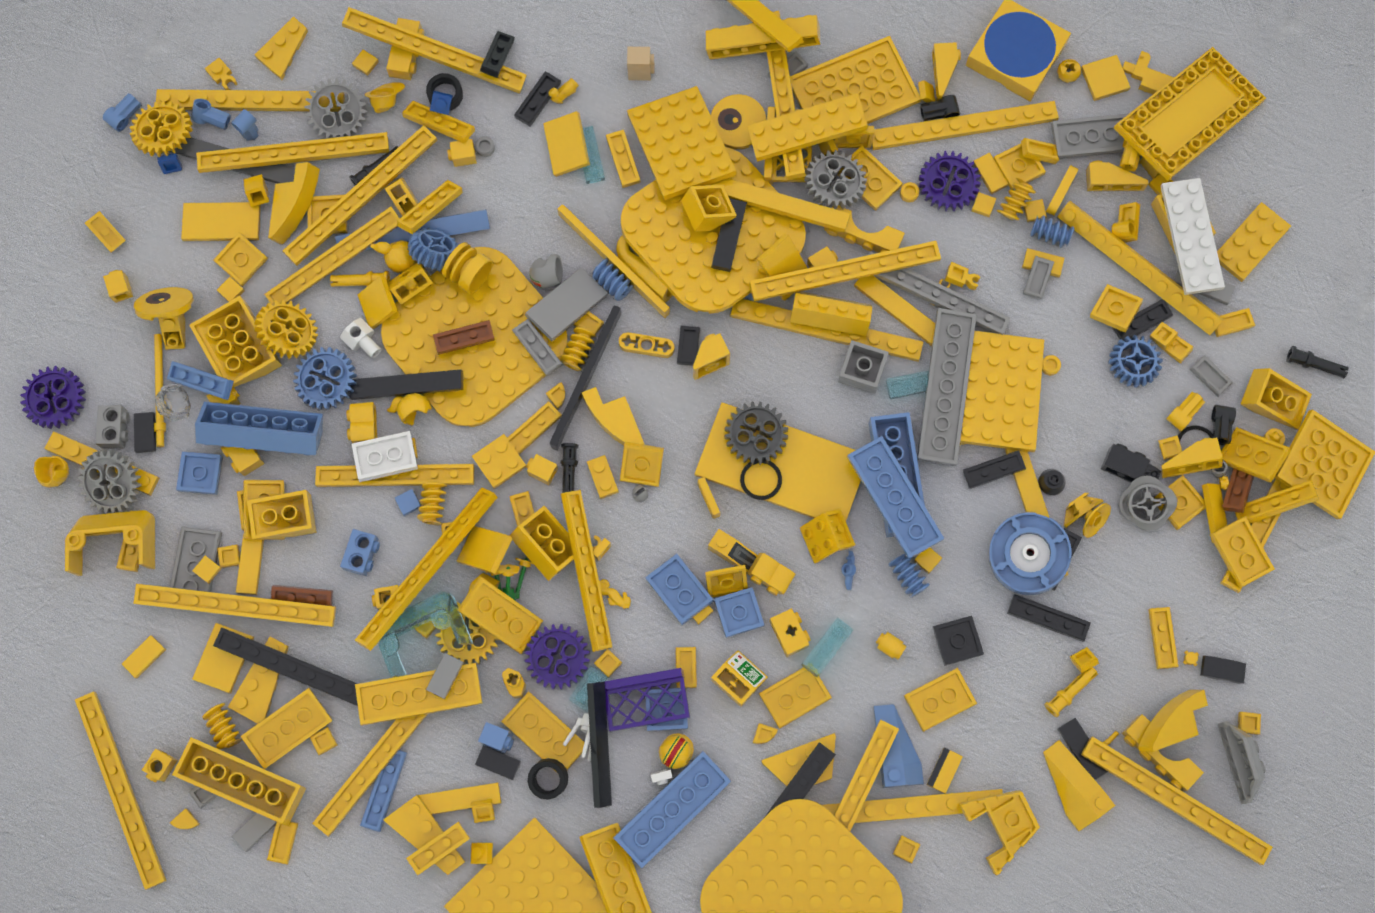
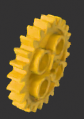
M164 101L161 102V105L154 102V107L148 104L147 110L140 109L141 115L135 114L137 120H131L133 126L129 128L132 131L130 136L134 145H136L139 151L142 150L144 154L149 152L151 157L155 153L158 157L162 153L168 156V151H172L175 154V148L182 149L180 144H187L185 138H191L189 132L193 131L191 127L193 123L188 112L185 111L184 107L180 108L178 103L173 105L172 101L168 105Z
M284 299L279 304L274 300L273 304L268 302L266 307L263 306L260 312H258L254 322L256 325L254 331L259 332L256 338L262 339L260 345H267L266 351L272 349L273 355L277 352L280 353V358L286 354L288 359H291L292 355L297 359L300 354L305 356L307 351L310 352L316 343L318 327L313 326L316 321L310 320L312 314L306 315V308L300 310L299 304L293 306L292 301L286 304Z
M457 602V608L455 609L450 605L451 612L443 611L446 617L445 619L439 618L438 620L442 625L436 626L441 631L435 634L437 638H441L437 645H444L440 651L442 653L448 651V655L458 660L460 659L464 664L465 661L471 664L473 660L480 664L481 657L488 660L486 654H494L491 648H498L495 640L499 639L480 626H473V621L469 619V629L473 633L470 634L471 650L468 651V638L464 634L467 632L466 616L457 611L461 605L459 602ZM461 619L463 621L462 626L458 629L453 628V622ZM478 637L484 638V643L480 647L474 645V641ZM463 639V647L456 649L454 647L455 641Z

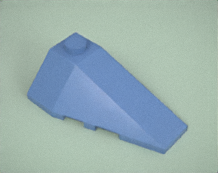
M894 704L873 706L876 727L881 719L899 728L881 766L883 788L923 785L921 761Z

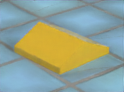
M745 565L705 572L707 591L712 598L748 588Z

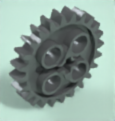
M752 401L751 407L744 403L743 410L738 407L736 408L737 415L731 413L730 416L733 420L727 419L726 423L730 427H725L724 431L729 434H726L724 438L730 440L726 443L727 447L733 446L730 453L737 452L736 459L742 456L744 457L743 463H746L749 459L751 460V465L754 464L755 460H758L759 465H761L763 459L769 463L770 456L776 459V452L782 454L780 447H786V443L782 440H788V435L783 433L788 432V427H783L786 424V420H780L782 413L775 414L776 407L769 410V404L764 408L761 401L758 406H755ZM749 417L755 418L756 423L752 425L748 424L746 422V419ZM772 425L775 429L772 432H767L764 427ZM756 430L760 431L756 437L753 436V432L755 433ZM740 435H746L748 436L749 440L746 442L739 441L738 437ZM759 442H764L767 448L760 450L756 445Z

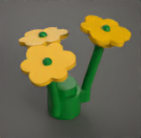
M515 557V560L520 561L519 565L522 566L515 591L513 587H510V577L519 573V566L512 564L500 565L496 574L490 573L491 576L495 575V579L500 581L499 574L506 576V587L501 588V583L499 582L498 589L515 601L520 598V589L526 567L530 568L531 564H533L527 558L520 559Z

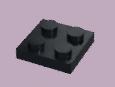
M972 616L933 626L944 666L984 655Z

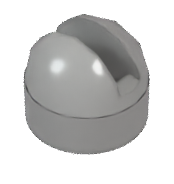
M1223 461L1222 468L1211 469V472L1215 477H1223L1228 471V466Z
M638 485L633 489L632 494L636 501L643 502L648 498V490L645 486ZM642 489L645 490V491H643L642 493H640L638 496H636V493H638L640 490H642Z

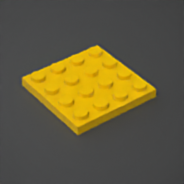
M1312 409L1305 416L1290 445L1291 451L1274 478L1289 488L1312 480L1319 500L1312 503L1334 518L1341 519L1374 457L1375 451Z

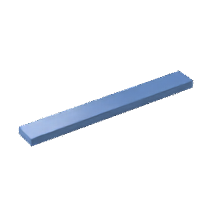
M487 209L433 218L421 227L426 230L428 227L432 230L437 229L445 234H450V236L490 229ZM397 227L374 244L378 242L390 244L400 240L409 242L412 234ZM352 233L336 235V244Z

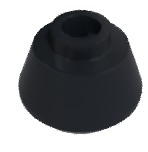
M1047 469L1039 476L1038 484L1045 494L1057 495L1065 488L1066 481L1060 471Z

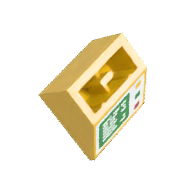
M737 650L711 677V681L736 704L742 707L768 677Z

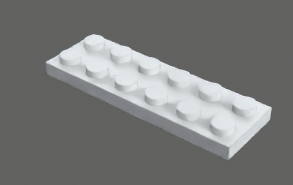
M1196 178L1162 183L1160 187L1184 295L1223 290L1225 285L1201 179Z

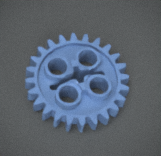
M323 347L320 348V352L313 349L312 356L306 353L308 359L301 358L302 366L296 365L300 371L294 372V375L298 377V379L293 380L298 385L294 388L297 392H300L298 397L304 398V403H309V406L312 408L316 406L319 410L323 408V405L325 409L329 410L330 404L337 408L338 401L344 404L342 398L346 397L349 399L350 397L347 392H354L350 386L356 384L352 380V378L357 376V374L351 372L356 369L353 365H350L352 360L347 358V355L341 353L338 349L333 351L331 347H328L327 352ZM324 362L323 368L318 370V365ZM341 369L340 375L335 377V372ZM313 371L325 378L328 377L332 381L339 382L340 385L337 386L325 379L322 380L318 376L310 374V372ZM315 380V385L309 387L310 382ZM332 387V392L326 395L327 389Z

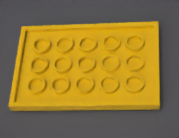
M890 36L790 76L792 91L801 109L858 93L867 124L921 102L920 95Z
M697 86L627 110V115L664 200L686 193L690 186L710 185L737 175L736 169Z
M974 331L960 443L1027 452L1036 451L1044 339Z

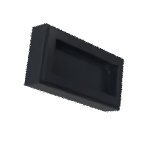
M681 325L677 364L694 365L698 353L700 327Z
M154 412L134 414V451L136 453L156 451Z
M483 745L475 765L513 780L521 761Z

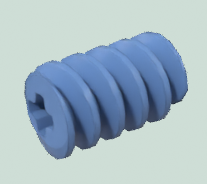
M1044 215L1040 219L1037 216L1030 233L1031 237L1038 233L1037 239L1039 240L1044 235L1045 242H1048L1051 238L1052 245L1059 241L1060 248L1064 244L1068 246L1074 231L1073 226L1067 230V224L1060 228V221L1052 225V218L1045 222Z
M606 258L595 267L592 273L593 279L595 281L598 280L599 285H604V289L606 291L609 290V294L614 296L615 300L620 301L630 293L634 285L628 286L629 279L623 281L624 274L617 276L619 269L612 271L613 264L606 266L608 262Z
M902 554L888 565L889 567L896 566L893 573H900L897 580H904L901 587H908L905 593L912 594L910 597L912 598L927 589L930 584L922 583L926 578L925 576L918 577L922 570H914L917 562L910 563L911 559H908L906 554Z

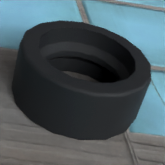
M440 73L429 80L426 86V94L431 104L436 87L441 84L453 85L456 91L452 98L451 111L458 107L463 99L462 87L455 76L448 73Z
M547 758L540 760L531 768L528 773L527 782L529 789L535 796L540 799L549 800L556 798L565 790L568 785L569 776L567 769L561 762L556 759ZM551 767L556 770L560 778L557 788L547 791L539 786L536 778L540 769Z

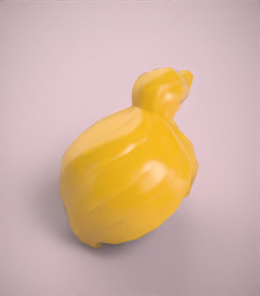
M400 240L390 244L378 242L370 245L378 253L384 254L385 264L393 272L402 273L417 263V260H413L412 256L409 255L408 241Z
M412 393L405 397H395L387 411L390 413L397 412L401 422L412 426L417 411L427 414V411H430L432 407L425 396Z

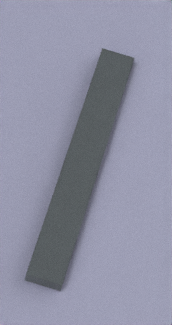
M191 137L185 138L187 144L181 143L182 149L175 148L176 154L197 160L196 153L229 148ZM283 164L232 169L233 171L250 176L262 174L264 180L277 184L294 182L295 168Z

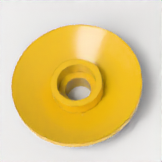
M1103 503L1086 513L1084 518L1086 521L1083 527V535L1086 538L1094 536L1104 526L1111 512L1109 504Z

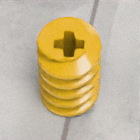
M1016 178L1019 184L1013 183L1012 185L1015 190L1008 191L1012 197L1005 196L1004 199L1007 204L1001 203L1000 206L1003 210H997L998 213L1010 220L1020 219L1016 215L1017 213H1024L1020 207H1027L1028 205L1025 200H1032L1029 193H1036L1030 184L1019 178Z
M575 327L573 330L575 334L570 336L572 341L567 342L569 348L564 349L565 355H561L560 359L566 367L575 371H582L578 364H585L581 358H588L584 351H591L588 343L594 344L595 342L591 337L597 336L585 328Z
M439 482L422 484V488L425 491H422L420 494L423 499H420L419 503L423 506L418 508V511L422 513L417 516L418 520L430 525H442L441 522L437 521V518L443 517L438 511L444 510V507L440 506L439 503L445 502V499L440 498V495L446 494L445 491L441 490L442 487H447L446 484Z
M225 703L210 708L202 716L203 720L207 721L206 727L211 728L209 733L215 735L213 741L219 742L216 745L217 749L230 748L242 741V738L235 739L239 731L232 732L236 725L228 724L232 717L225 718L229 710H221Z

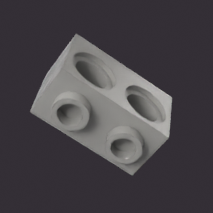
M122 405L98 406L95 444L100 448H125V442L128 441L126 424L129 423L130 417L129 412ZM114 414H117V418L114 421H111V417ZM116 433V437L110 440V435Z

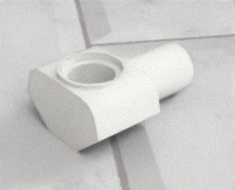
M362 318L350 323L340 336L353 351L361 347L372 359L378 356L382 350L371 339L374 330ZM361 331L358 337H353L354 332Z

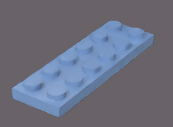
M883 436L847 455V458L908 559L944 540L943 535Z
M702 751L613 838L639 867L643 868L731 780Z

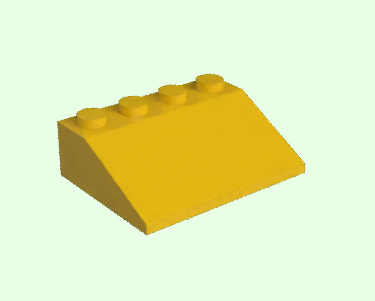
M241 296L189 324L217 376L234 381L232 388L263 377L282 366L277 355H273L272 349L266 351L267 345H260L262 339H257L256 336L259 332L254 331L256 318L247 302Z

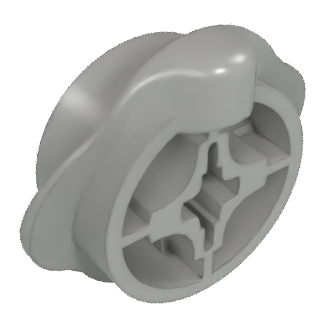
M1141 476L1133 480L1127 490L1121 495L1119 509L1124 517L1132 521L1136 526L1150 531L1156 530L1165 524L1175 511L1178 501L1175 493L1157 478ZM1149 487L1158 489L1163 498H1153ZM1143 488L1141 499L1132 502L1135 493ZM1146 498H1148L1150 501H1154L1153 504L1149 505V508H1147V506L1141 505L1144 502H1146ZM1164 504L1160 514L1153 518L1155 507ZM1132 508H1143L1147 519L1137 517Z

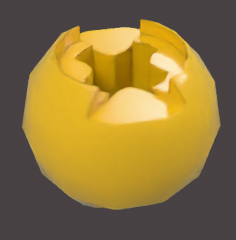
M1065 59L1057 68L1058 77L1066 83L1076 81L1081 74L1080 64L1074 59Z

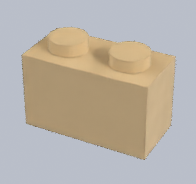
M627 46L628 80L651 81V74H655L654 54H651L650 47Z

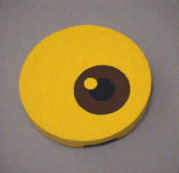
M742 94L730 95L721 99L711 112V117L725 147L731 149L749 148L752 142L747 126L766 120V114L761 104L752 97Z
M167 287L150 291L140 296L134 302L135 314L142 319L151 321L156 317L167 316V319L177 317L191 308V304L194 301L193 294L188 289L180 287Z

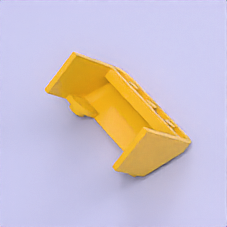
M146 510L80 517L65 538V571L76 576H82L83 547L86 544V537L123 533V539L127 544L132 546L139 545V565L151 570L155 569L154 515Z

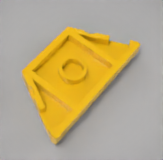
M833 733L763 759L761 762L787 787L819 742L834 753L836 735ZM834 758L814 785L832 779Z

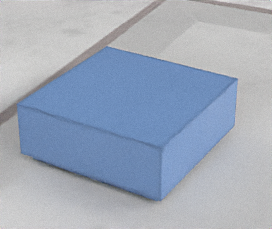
M413 489L395 497L404 516L421 507Z

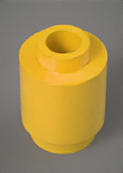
M888 631L886 634L881 633L875 642L878 644L877 649L892 659L896 658L897 660L907 647L903 644L902 640Z

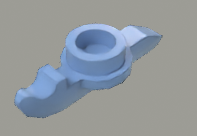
M849 551V555L846 557L848 561L841 569L845 576L847 590L852 589L853 576L856 572L855 556L852 551Z

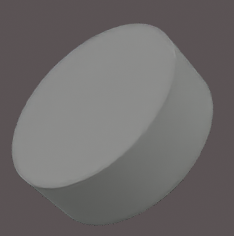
M481 137L476 141V151L480 156L487 157L493 154L495 145L491 138Z

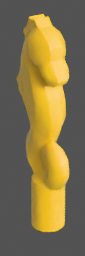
M599 580L601 593L603 596H609L607 599L610 606L617 605L623 607V609L631 607V599L627 596L626 592H623L622 598L617 590L609 588L608 580Z

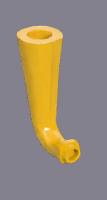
M622 234L616 245L618 258L665 303L668 302L673 296L644 261L631 252L630 245Z

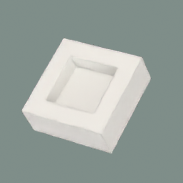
M670 768L650 773L652 782H657V785L668 783L669 779L673 778Z

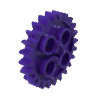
M944 151L942 157L937 153L936 159L931 156L929 162L925 161V168H921L920 173L922 175H919L918 178L919 181H922L919 183V188H923L921 195L927 194L925 201L931 199L930 206L936 203L938 204V210L944 206L945 212H947L949 207L955 212L956 206L961 210L964 204L969 206L970 200H975L976 196L974 194L978 195V188L981 185V182L978 181L981 175L976 174L978 168H972L974 161L968 163V156L962 159V153L955 156L954 151L951 152V155ZM945 167L948 169V172H943L940 168ZM953 167H956L957 169L947 194L944 196L943 192ZM958 174H963L966 178L961 179L958 177ZM933 184H939L942 188L937 189ZM955 190L959 192V195H953L951 191Z
M47 366L46 372L39 369L38 376L32 374L33 380H26L29 386L22 387L26 393L20 394L25 399L20 404L26 406L22 411L28 413L26 417L30 420L32 419L34 424L37 425L39 423V426L42 428L47 426L49 429H52L53 425H55L59 429L60 423L68 425V419L74 422V414L80 416L77 410L78 408L84 409L80 402L86 401L81 396L86 391L80 389L84 384L78 382L80 378L77 375L74 376L71 370L67 372V369L64 367L60 370L57 366H54L52 371ZM65 383L64 387L58 390L59 385ZM45 387V391L39 394L40 389ZM67 401V405L61 408L62 403ZM48 405L47 410L42 412V408Z
M552 624L551 630L544 626L545 632L542 634L538 630V638L531 636L534 643H527L531 650L525 651V655L530 656V658L524 661L531 665L526 669L527 671H534L531 674L532 678L538 676L537 684L544 681V688L551 684L552 690L555 689L556 685H559V688L563 690V684H567L570 688V681L573 680L577 684L576 677H584L581 671H588V668L584 665V663L590 662V659L585 658V656L590 654V651L584 650L588 644H581L584 637L580 636L577 638V630L571 633V626H568L566 630H564L563 624H560L559 629H556L555 625ZM550 639L557 640V646L553 649L547 647V642ZM565 640V645L560 652L562 659L556 661L554 671L550 674L549 671L555 662L553 655L558 654L561 643ZM568 647H575L576 653L573 656L565 654ZM548 658L550 661L549 665L544 668L540 667V659ZM561 665L568 667V672L565 675H559L557 672Z

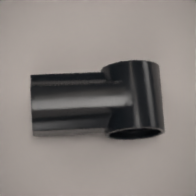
M947 95L939 101L920 105L921 116L924 121L960 115L955 95Z
M1214 405L1211 416V420L1214 422L1213 438L1218 439L1219 445L1230 444L1232 425L1236 417V408L1221 405Z

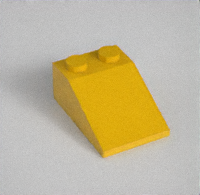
M1270 368L1254 369L1241 405L1256 414L1291 428L1299 429L1312 394Z
M307 490L247 500L253 540L296 537L317 533L312 498Z

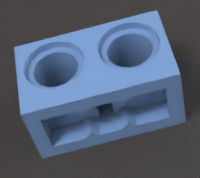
M353 529L340 567L345 571L367 576V573L371 572L373 568V555L378 552L380 547L378 537ZM363 540H369V545L366 548H360ZM362 558V565L354 567L355 560Z
M486 722L478 742L505 754L507 750H511L514 739H512L513 734L509 731Z

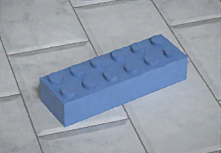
M204 402L195 422L196 443L316 455L323 434V414Z
M910 412L870 417L868 424L871 442L883 436L924 504ZM884 519L886 538L894 537V534L892 533L891 529L889 528L888 524Z

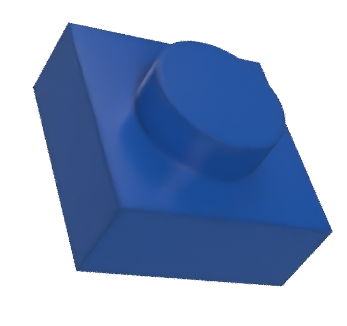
M434 91L430 111L449 115L453 95Z
M176 153L157 157L163 174L182 170V164Z

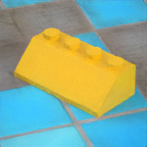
M801 291L795 292L790 322L867 336L871 321L872 305Z

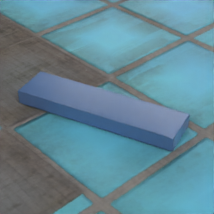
M172 361L167 376L169 381L226 400L229 399L234 382Z
M399 750L376 778L360 826L381 832L384 823L383 819L386 817L407 756L406 752Z

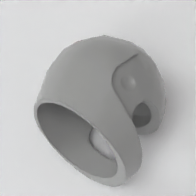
M551 254L546 260L538 258L532 263L529 269V276L535 286L548 289L562 282L563 267L559 255Z

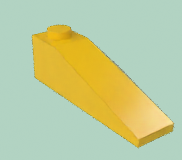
M1060 740L1043 752L1050 774L1055 782L1058 796H1060L1065 815L1078 832L1116 806L1102 787Z

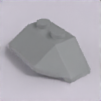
M1227 721L1219 723L1218 728L1241 804L1251 803L1265 778V766L1258 756L1259 746L1254 741L1253 736Z

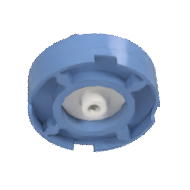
M1034 512L1020 513L1006 519L996 529L989 548V562L997 580L1007 589L1022 595L1042 594L1057 586L1064 578L1072 556L1070 540L1061 525L1050 517L1048 518ZM1027 552H1032L1033 556H1028Z

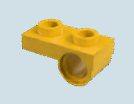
M1133 202L1119 206L1118 222L1112 225V233L1124 243L1138 240L1139 203Z

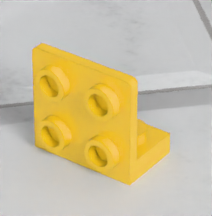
M841 509L824 512L800 527L814 563H819L837 551L855 546Z

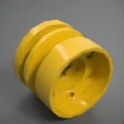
M463 242L449 255L443 266L442 275L445 278H450V281L453 283L458 282V286L468 294H473L488 278L493 267V261L484 254L480 253L477 255L475 248H472L467 242Z

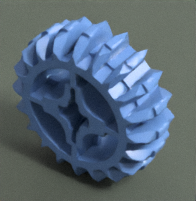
M428 227L427 230L421 228L410 236L408 250L409 255L412 256L413 260H417L418 264L429 267L431 270L437 269L440 271L443 269L449 255L459 244L455 242L454 238H450V234H445L437 229L432 230Z
M1133 335L1132 339L1126 336L1124 341L1120 339L1117 342L1118 345L1113 346V351L1109 354L1111 359L1108 362L1113 365L1110 371H1116L1114 378L1121 377L1120 383H1123L1125 380L1127 381V386L1133 383L1136 388L1139 384L1146 386L1147 382L1152 383L1154 381L1153 378L1158 377L1159 373L1157 371L1162 369V366L1159 364L1163 362V359L1158 358L1161 355V351H1155L1157 345H1150L1151 339L1145 342L1144 336H1141L1139 340L1136 335ZM1132 348L1129 356L1121 358L1124 350ZM1150 365L1149 371L1147 373H1139L1141 367Z

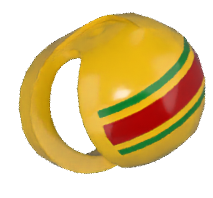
M675 733L668 736L659 747L661 762L671 769L686 766L693 755V743L684 734Z

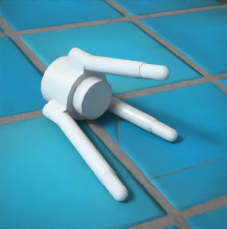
M584 713L582 718H577L575 726L563 745L566 746L579 726H581L580 730L587 733L581 757L584 758L586 756L589 745L587 760L590 762L589 714Z

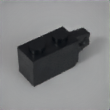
M1113 444L1109 448L1101 466V470L1129 482L1141 476H1152L1159 479L1161 470L1149 463L1150 459L1146 458L1144 454L1129 451L1122 444Z

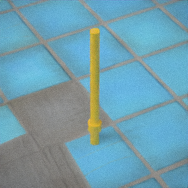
M154 334L156 406L154 432H156V447H164L166 423H164L162 334Z

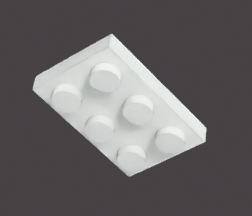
M410 431L352 443L359 482L418 469Z

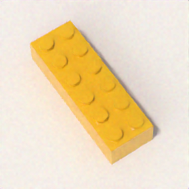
M190 737L172 774L179 779L285 826H289L306 790L305 787L192 737Z

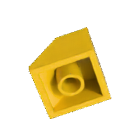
M723 184L690 186L681 200L695 232L711 231L737 216Z
M714 333L710 334L702 341L693 365L694 380L730 365V352L720 333L717 335Z

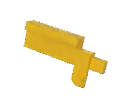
M1141 51L1136 65L1125 61L1122 68L1125 73L1131 74V78L1141 81L1139 90L1153 95L1174 77L1148 68L1151 57L1147 52Z

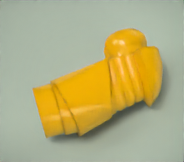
M570 78L558 90L557 88L550 89L548 94L553 102L562 104L565 98L576 92L579 85Z

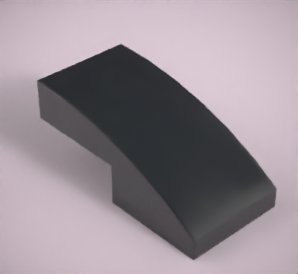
M1204 655L1200 676L1244 684L1246 663Z

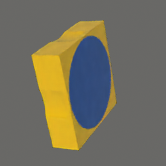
M1004 0L969 54L966 66L988 79L1001 83L1008 90L1031 102L1043 83L1048 70L1055 64L1065 48L1071 33L1012 0Z

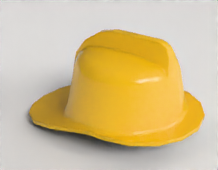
M401 82L387 83L364 95L369 97L374 111L381 113L395 106L397 93L401 92L405 85Z

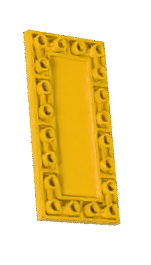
M1211 47L1114 126V129L1169 181L1263 103L1266 97L1215 48Z
M721 402L694 475L701 478L705 477L706 480L745 493L741 487L740 476L743 468L751 460L748 459L746 463H743L744 457L741 456L739 459H736L737 452L730 453L733 446H726V443L730 441L724 438L726 434H729L724 431L725 427H730L726 422L727 419L733 420L730 416L731 413L737 415V407ZM749 417L746 419V422L752 425L756 423V420L753 417ZM772 425L764 427L767 432H772L775 429ZM784 425L783 427H788V432L783 433L788 435V440H782L786 443V447H780L782 454L776 452V459H773L771 456L769 457L770 461L781 472V488L777 494L764 501L811 518H816L824 512L841 509L846 521L861 481L847 458L848 454L856 450ZM756 430L755 433L753 432V436L756 437L760 431ZM740 435L738 437L739 441L746 442L749 440L748 436L746 435ZM759 442L756 445L760 450L767 448L764 442ZM758 463L752 465L746 471L744 482L746 488L751 493L757 496H765L772 493L777 487L778 476L770 465L764 463L759 465Z

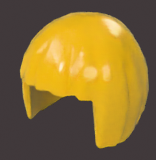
M60 456L39 457L34 463V473L42 486L48 488L58 487L66 481L69 475V466Z

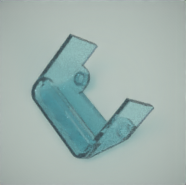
M439 592L405 609L380 639L379 648L391 677L407 675L397 652L400 647L398 636L426 622L432 621L433 625L438 629L451 627L459 645L473 644L463 617L457 611L458 605L451 593Z

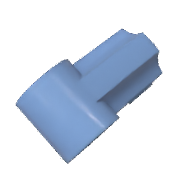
M128 93L115 107H110L104 112L103 120L120 132L126 128L129 122L128 119L142 105L133 95Z
M196 99L193 103L191 119L198 124L209 123L226 130L231 115L211 107L210 102L205 99Z
M243 109L231 124L247 141L255 140L259 136L258 128L255 124L256 118L250 112Z

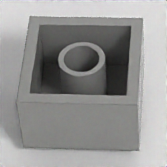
M851 340L838 382L875 394L889 352Z

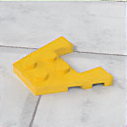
M1020 790L961 802L959 804L966 820L969 822L987 812L1003 844L1001 849L986 857L995 875H999L1002 872L1003 866L1014 858L1017 850L1021 846L1023 847L1040 828L1023 792Z

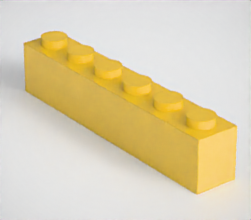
M806 15L804 17L786 18L783 20L803 37V42L795 48L820 45V25L817 15ZM754 23L706 30V51L710 60L785 50Z

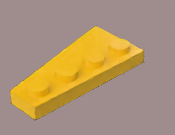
M270 636L265 643L266 646L287 654L289 646ZM254 663L228 708L257 724L264 720L268 710H270L272 696L278 684L279 673Z
M418 794L383 819L417 849H420L444 832ZM455 849L436 862L435 865L449 875L465 863V860L458 850Z

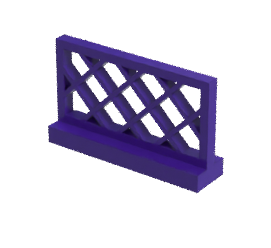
M676 668L604 681L609 731L690 718L683 669ZM680 682L681 691L675 697L667 690L671 684ZM656 686L663 690L657 700L648 695L650 689ZM634 690H638L643 694L637 704L627 698ZM665 693L674 698L668 709L659 703ZM619 694L623 699L615 707L610 704L609 695ZM645 696L655 702L648 712L639 707ZM625 700L634 705L628 716L619 710ZM678 701L684 705L685 714L675 715L670 710ZM657 704L666 710L662 718L658 719L650 715ZM637 708L646 714L641 722H635L631 719ZM617 712L626 717L622 725H613V717Z

